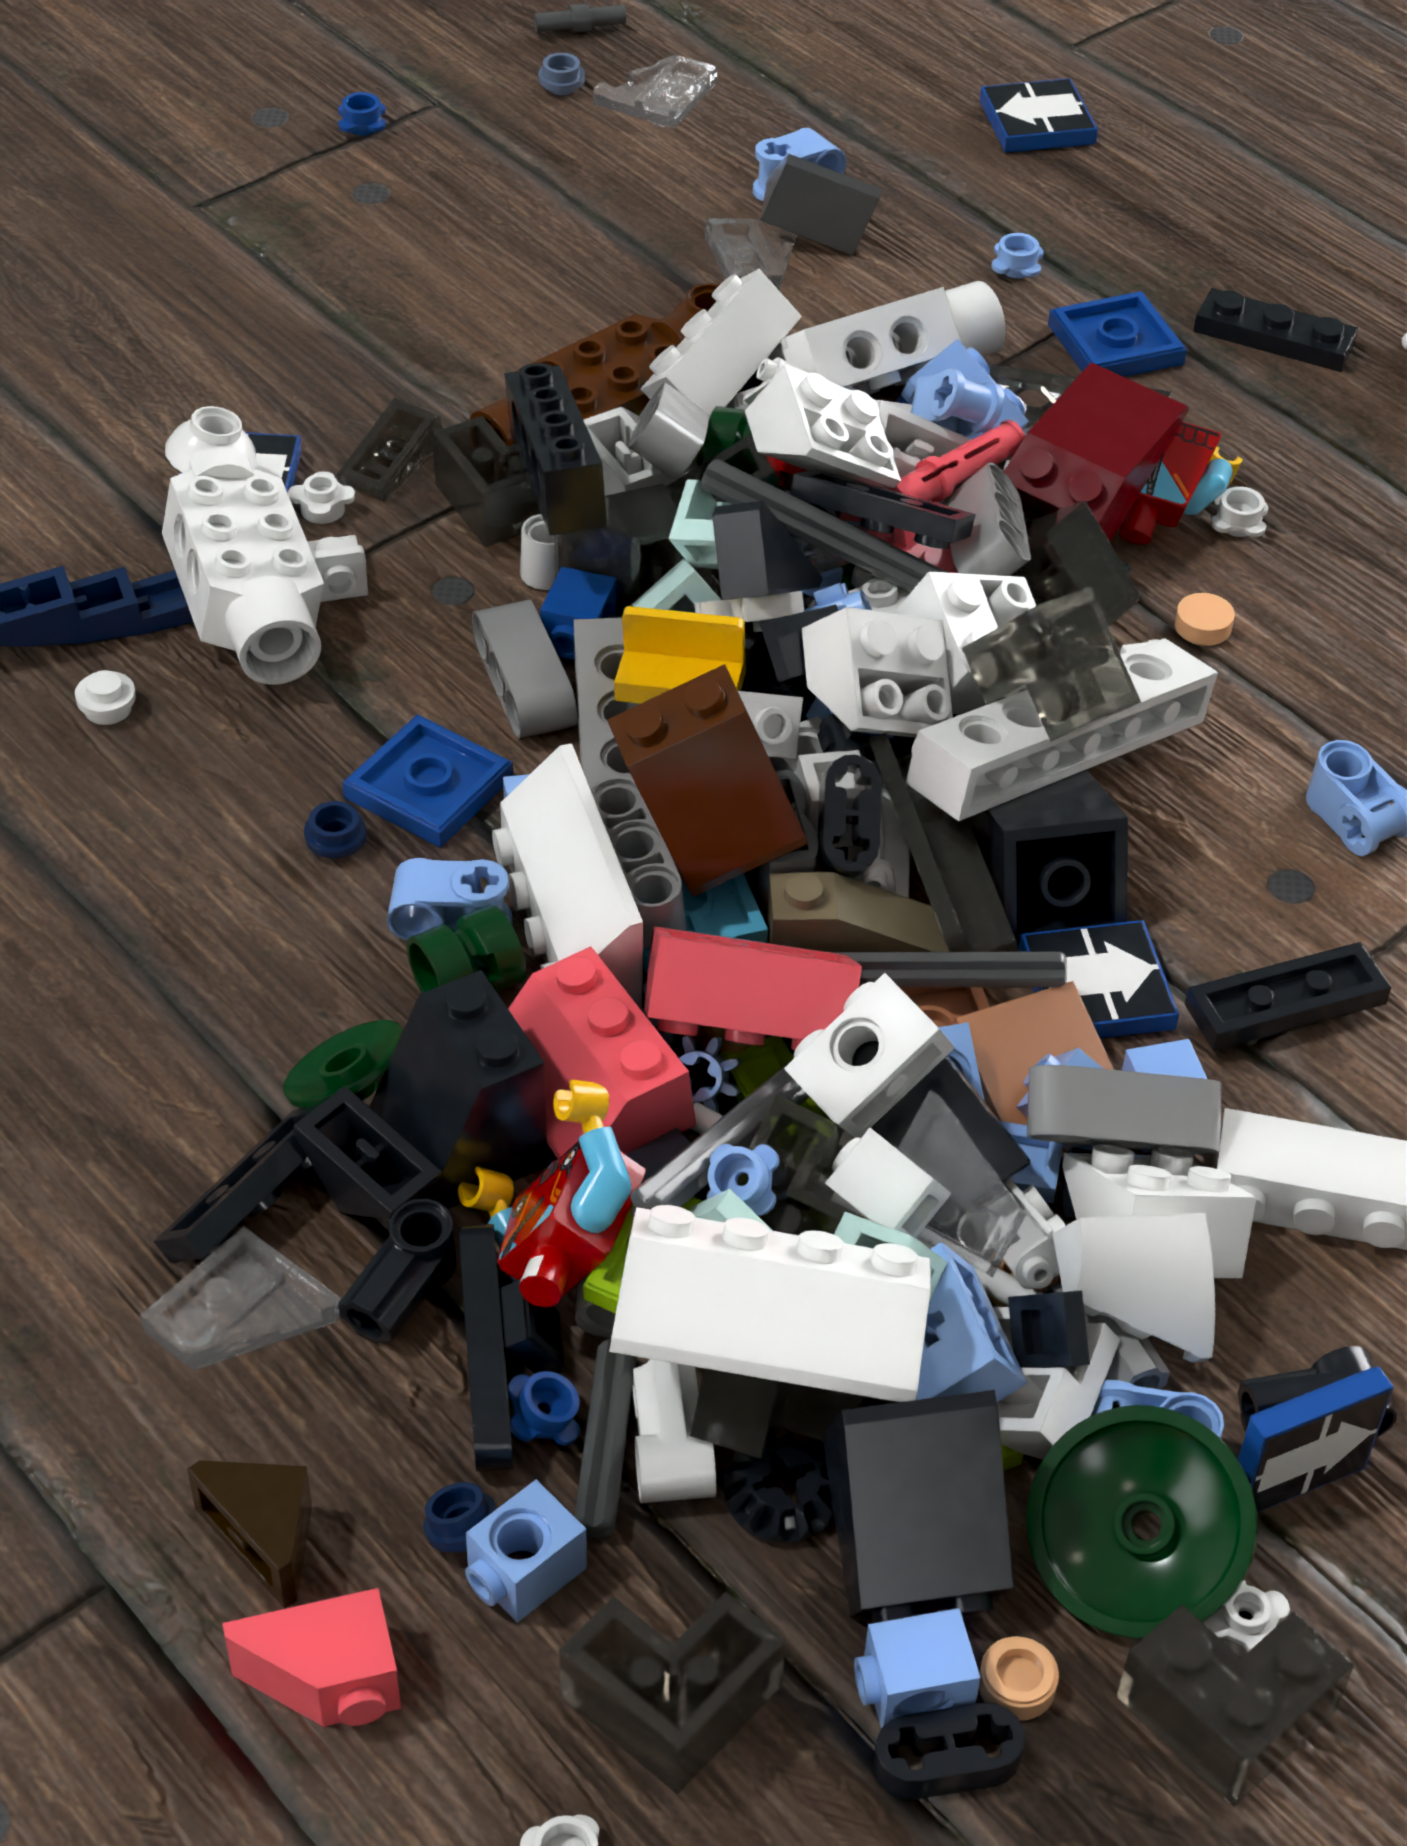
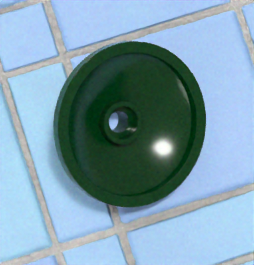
M1131 1405L1105 1410L1086 1418L1068 1430L1052 1446L1041 1462L1031 1485L1027 1504L1026 1527L1030 1551L1036 1568L1048 1589L1067 1610L1087 1624L1110 1634L1133 1639H1155L1177 1635L1197 1627L1218 1613L1231 1600L1244 1581L1253 1560L1258 1533V1516L1252 1487L1243 1467L1230 1448L1213 1431L1195 1419L1174 1410L1149 1405ZM1146 1513L1158 1515L1161 1521L1159 1534L1151 1540H1141L1135 1533L1137 1519Z

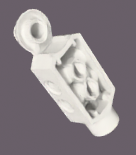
M975 281L946 291L944 287L801 330L780 339V343L767 358L773 361L779 357L808 373H817L831 383L852 391L860 390L870 395L880 391L881 388L893 384L895 386L906 384L910 377L957 339L966 349L969 347L974 348L982 357L1000 351L1004 345L1006 335L1005 318L994 291L986 283ZM755 388L737 393L726 407L746 410L750 404L743 401L744 396Z
M201 407L194 411L190 420L182 423L174 430L165 444V456L172 466L182 472V474L170 478L162 535L200 641L236 651L244 673L256 682L270 685L291 682L306 674L315 665L320 656L321 641L315 627L324 581L282 479L255 470L257 467L255 447L242 429L240 418L230 410L221 407Z

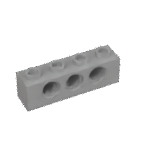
M622 618L574 619V660L581 768L590 790L598 782L609 777L622 776L633 779L607 719L639 705V703L615 701L614 680L624 652Z

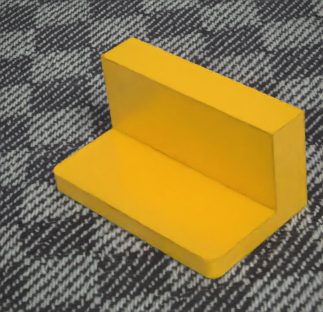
M633 606L625 607L622 615L624 652L614 680L615 701L641 704L724 664L737 690L741 691L746 675L745 622L742 618Z

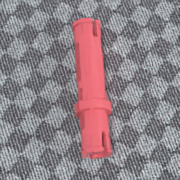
M1005 420L995 428L965 442L940 457L928 456L917 463L914 471L900 478L901 482L895 488L885 489L932 502H941L952 495L954 487L965 482L987 463L992 462L997 465L1014 456L1025 434L1016 422Z

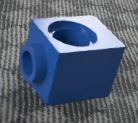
M561 566L540 609V618L559 658L575 661L574 619L607 618L608 614L616 615L617 578Z

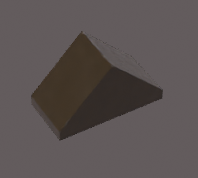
M199 1460L189 1467L187 1471L195 1510L284 1609L295 1603L298 1598L312 1512L307 1466Z

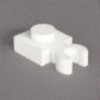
M802 591L694 603L695 613L739 617L744 622L752 621L753 632H762L760 623L804 612Z

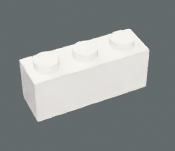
M760 269L742 278L733 274L723 281L712 293V297L716 302L707 312L705 309L699 311L681 329V333L685 336L683 341L677 347L671 345L651 363L649 368L654 374L643 385L641 390L651 399L658 388L666 382L711 416L715 406H727L759 368L761 362L777 347L780 339H783L802 316Z
M1229 1108L1224 1109L1220 1128V1152L1214 1153L1212 1168L1229 1173L1231 1175L1230 1183L1257 1197L1252 1222L1296 1229L1311 1235L1323 1234L1366 1242L1381 1248L1393 1247L1407 1250V1141Z

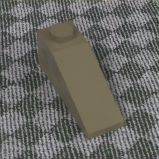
M835 872L770 873L767 913L768 943L824 952H960L955 914Z

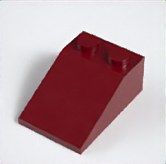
M1091 362L1027 432L1004 473L1015 485L1021 498L1024 513L1106 551L1187 415L1189 408L1183 403Z

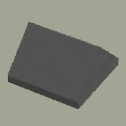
M788 154L769 173L760 221L853 255L883 189Z

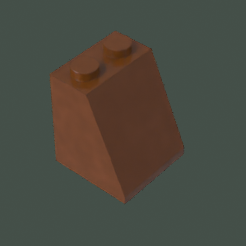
M725 664L607 719L625 764L692 897L809 843Z

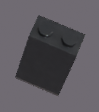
M1087 769L966 818V838L1001 944L1005 949L1019 947L1021 934L1127 922L1128 817Z
M482 970L419 994L389 1061L388 1069L381 1079L369 1108L442 1171L441 1179L417 1199L437 1201L447 1209L461 1204L458 1188L462 1182L479 1186V1177L475 1172L476 1167L501 1172L508 1175L512 1181L547 1167L545 1062Z
M995 1390L841 1410L821 1436L850 1617L871 1615L872 1623L918 1616L917 1608L946 1604L947 1610L960 1608L962 1616L994 1610L992 1597L1000 1596L1013 1588L999 1415Z

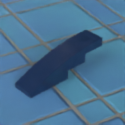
M63 565L0 584V646L26 647L89 643L142 635L194 622L175 570L131 583L124 566L69 582Z

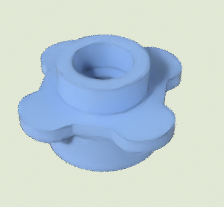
M1010 233L1003 236L1000 242L994 246V253L997 254V258L992 261L991 267L995 272L1005 274L1011 278L1035 277L1041 273V265L1038 264V260L1043 258L1044 251L1039 247V242L1033 236L1024 233Z
M730 1144L718 1146L710 1157L708 1183L711 1190L707 1194V1199L730 1188L757 1216L769 1213L776 1204V1195L771 1190L772 1172L779 1165L777 1152L765 1144L758 1145L754 1150ZM746 1173L749 1177L747 1184L739 1186L737 1182L738 1177Z

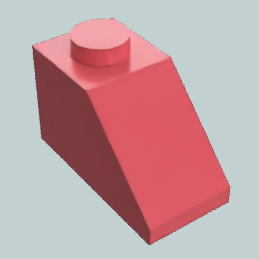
M379 1588L222 1623L232 1676L322 1727L339 1723L350 1726L364 1725L379 1719L385 1712L401 1709L397 1668Z

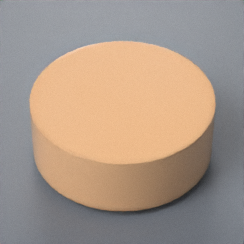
M1210 593L1191 594L1184 597L1178 604L1175 629L1182 638L1193 644L1201 646L1217 645L1227 640L1230 636L1235 612L1231 604L1220 596Z
M1018 1636L1001 1639L991 1645L982 1658L979 1672V1691L985 1703H995L1009 1709L1018 1717L1019 1721L1036 1718L1043 1714L1054 1700L1059 1679L1057 1663L1050 1651L1035 1640Z

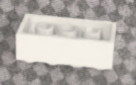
M572 743L561 745L500 802L501 829L492 831L495 855L498 864L502 866L509 865L512 873L508 874L511 900L516 911L525 909L528 918L524 919L526 940L532 956L542 955L545 964L541 965V969L591 946L637 1006L642 1009L643 921Z
M659 1205L651 1210L636 1207L609 1352L896 1402L914 1401L918 1391L931 1291L930 1258L918 1256L912 1249L898 1244L884 1243L876 1245L874 1248L843 1243L839 1237L823 1231H805L800 1235L770 1231L763 1223L748 1218H732L724 1223L695 1218L692 1212L678 1206Z

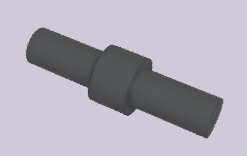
M586 3L569 5V10L534 13L536 32L571 29L572 33L591 32L592 27L625 24L627 20L625 5L590 8L589 4Z

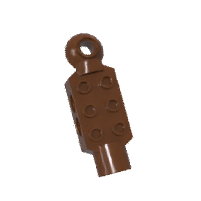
M706 283L694 286L688 291L686 299L679 303L671 314L661 319L634 314L533 363H544L550 366L560 365L583 420L619 407H623L640 416L650 401L641 388L654 374L649 368L651 363L671 345L677 347L683 341L685 336L681 333V329L695 314L703 309L707 312L716 302L712 297V293L719 284ZM507 397L472 413L468 423L470 442L479 462L487 473L502 483L510 482L524 475V468L510 435Z

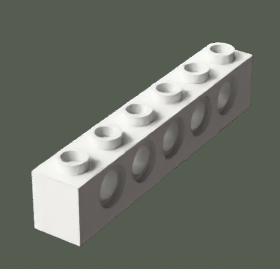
M1166 638L918 730L917 737L912 745V758L906 784L954 819L961 821L1202 723L1218 672Z

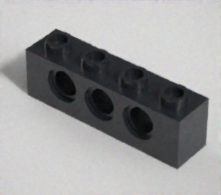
M533 363L523 366L517 372L504 373L510 435L549 536L607 527L602 461L560 365L550 366L544 363Z

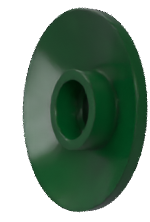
M376 1020L349 1028L324 1041L306 1054L287 1075L283 1085V1093L288 1102L296 1107L309 1108L322 1104L344 1086L361 1101L366 1099L377 1090L379 1086L377 1079L388 1069L389 1061L403 1032L402 1027L395 1021Z

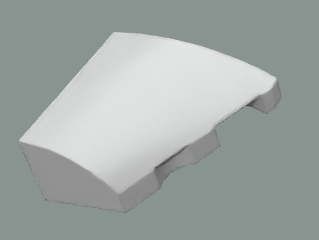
M1206 1213L1084 1217L1053 1233L1063 1292L1082 1290L1085 1314L1092 1317L1097 1315L1108 1316L1119 1325L1122 1331L1142 1340L1151 1335L1183 1349V1359L1189 1362H1204L1212 1358L1215 1331V1286Z
M993 1307L1013 1350L1009 1307ZM1086 1323L1090 1365L1057 1368H1021L1028 1384L997 1402L1002 1445L1017 1452L1044 1459L1052 1446L1068 1430L1091 1416L1120 1342L1119 1337L1106 1323Z

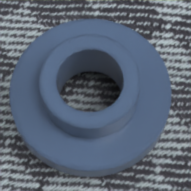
M554 53L543 60V66L538 71V81L542 87L548 89L553 94L568 95L584 84L585 71L580 66V60L576 56L568 53Z

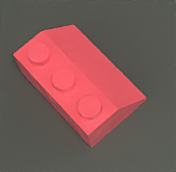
M653 926L644 1011L647 1017L659 1019L657 1029L660 1031L697 1036L699 1025L724 1028L725 1040L742 1044L764 1045L765 1035L792 1038L790 1049L795 1050L805 1037L816 1030H825L844 1012L843 1008L846 1000L859 988L862 966L844 954Z
M591 946L532 973L508 1010L545 1062L547 1144L558 1159L584 1134L581 1123L561 1121L554 1112L555 1093L558 1090L571 1091L569 1082L572 1079L594 1082L606 1088L609 1094V1107L602 1123L604 1127H612L619 1150L625 1155L676 1127L682 1133L696 1126L689 1071Z

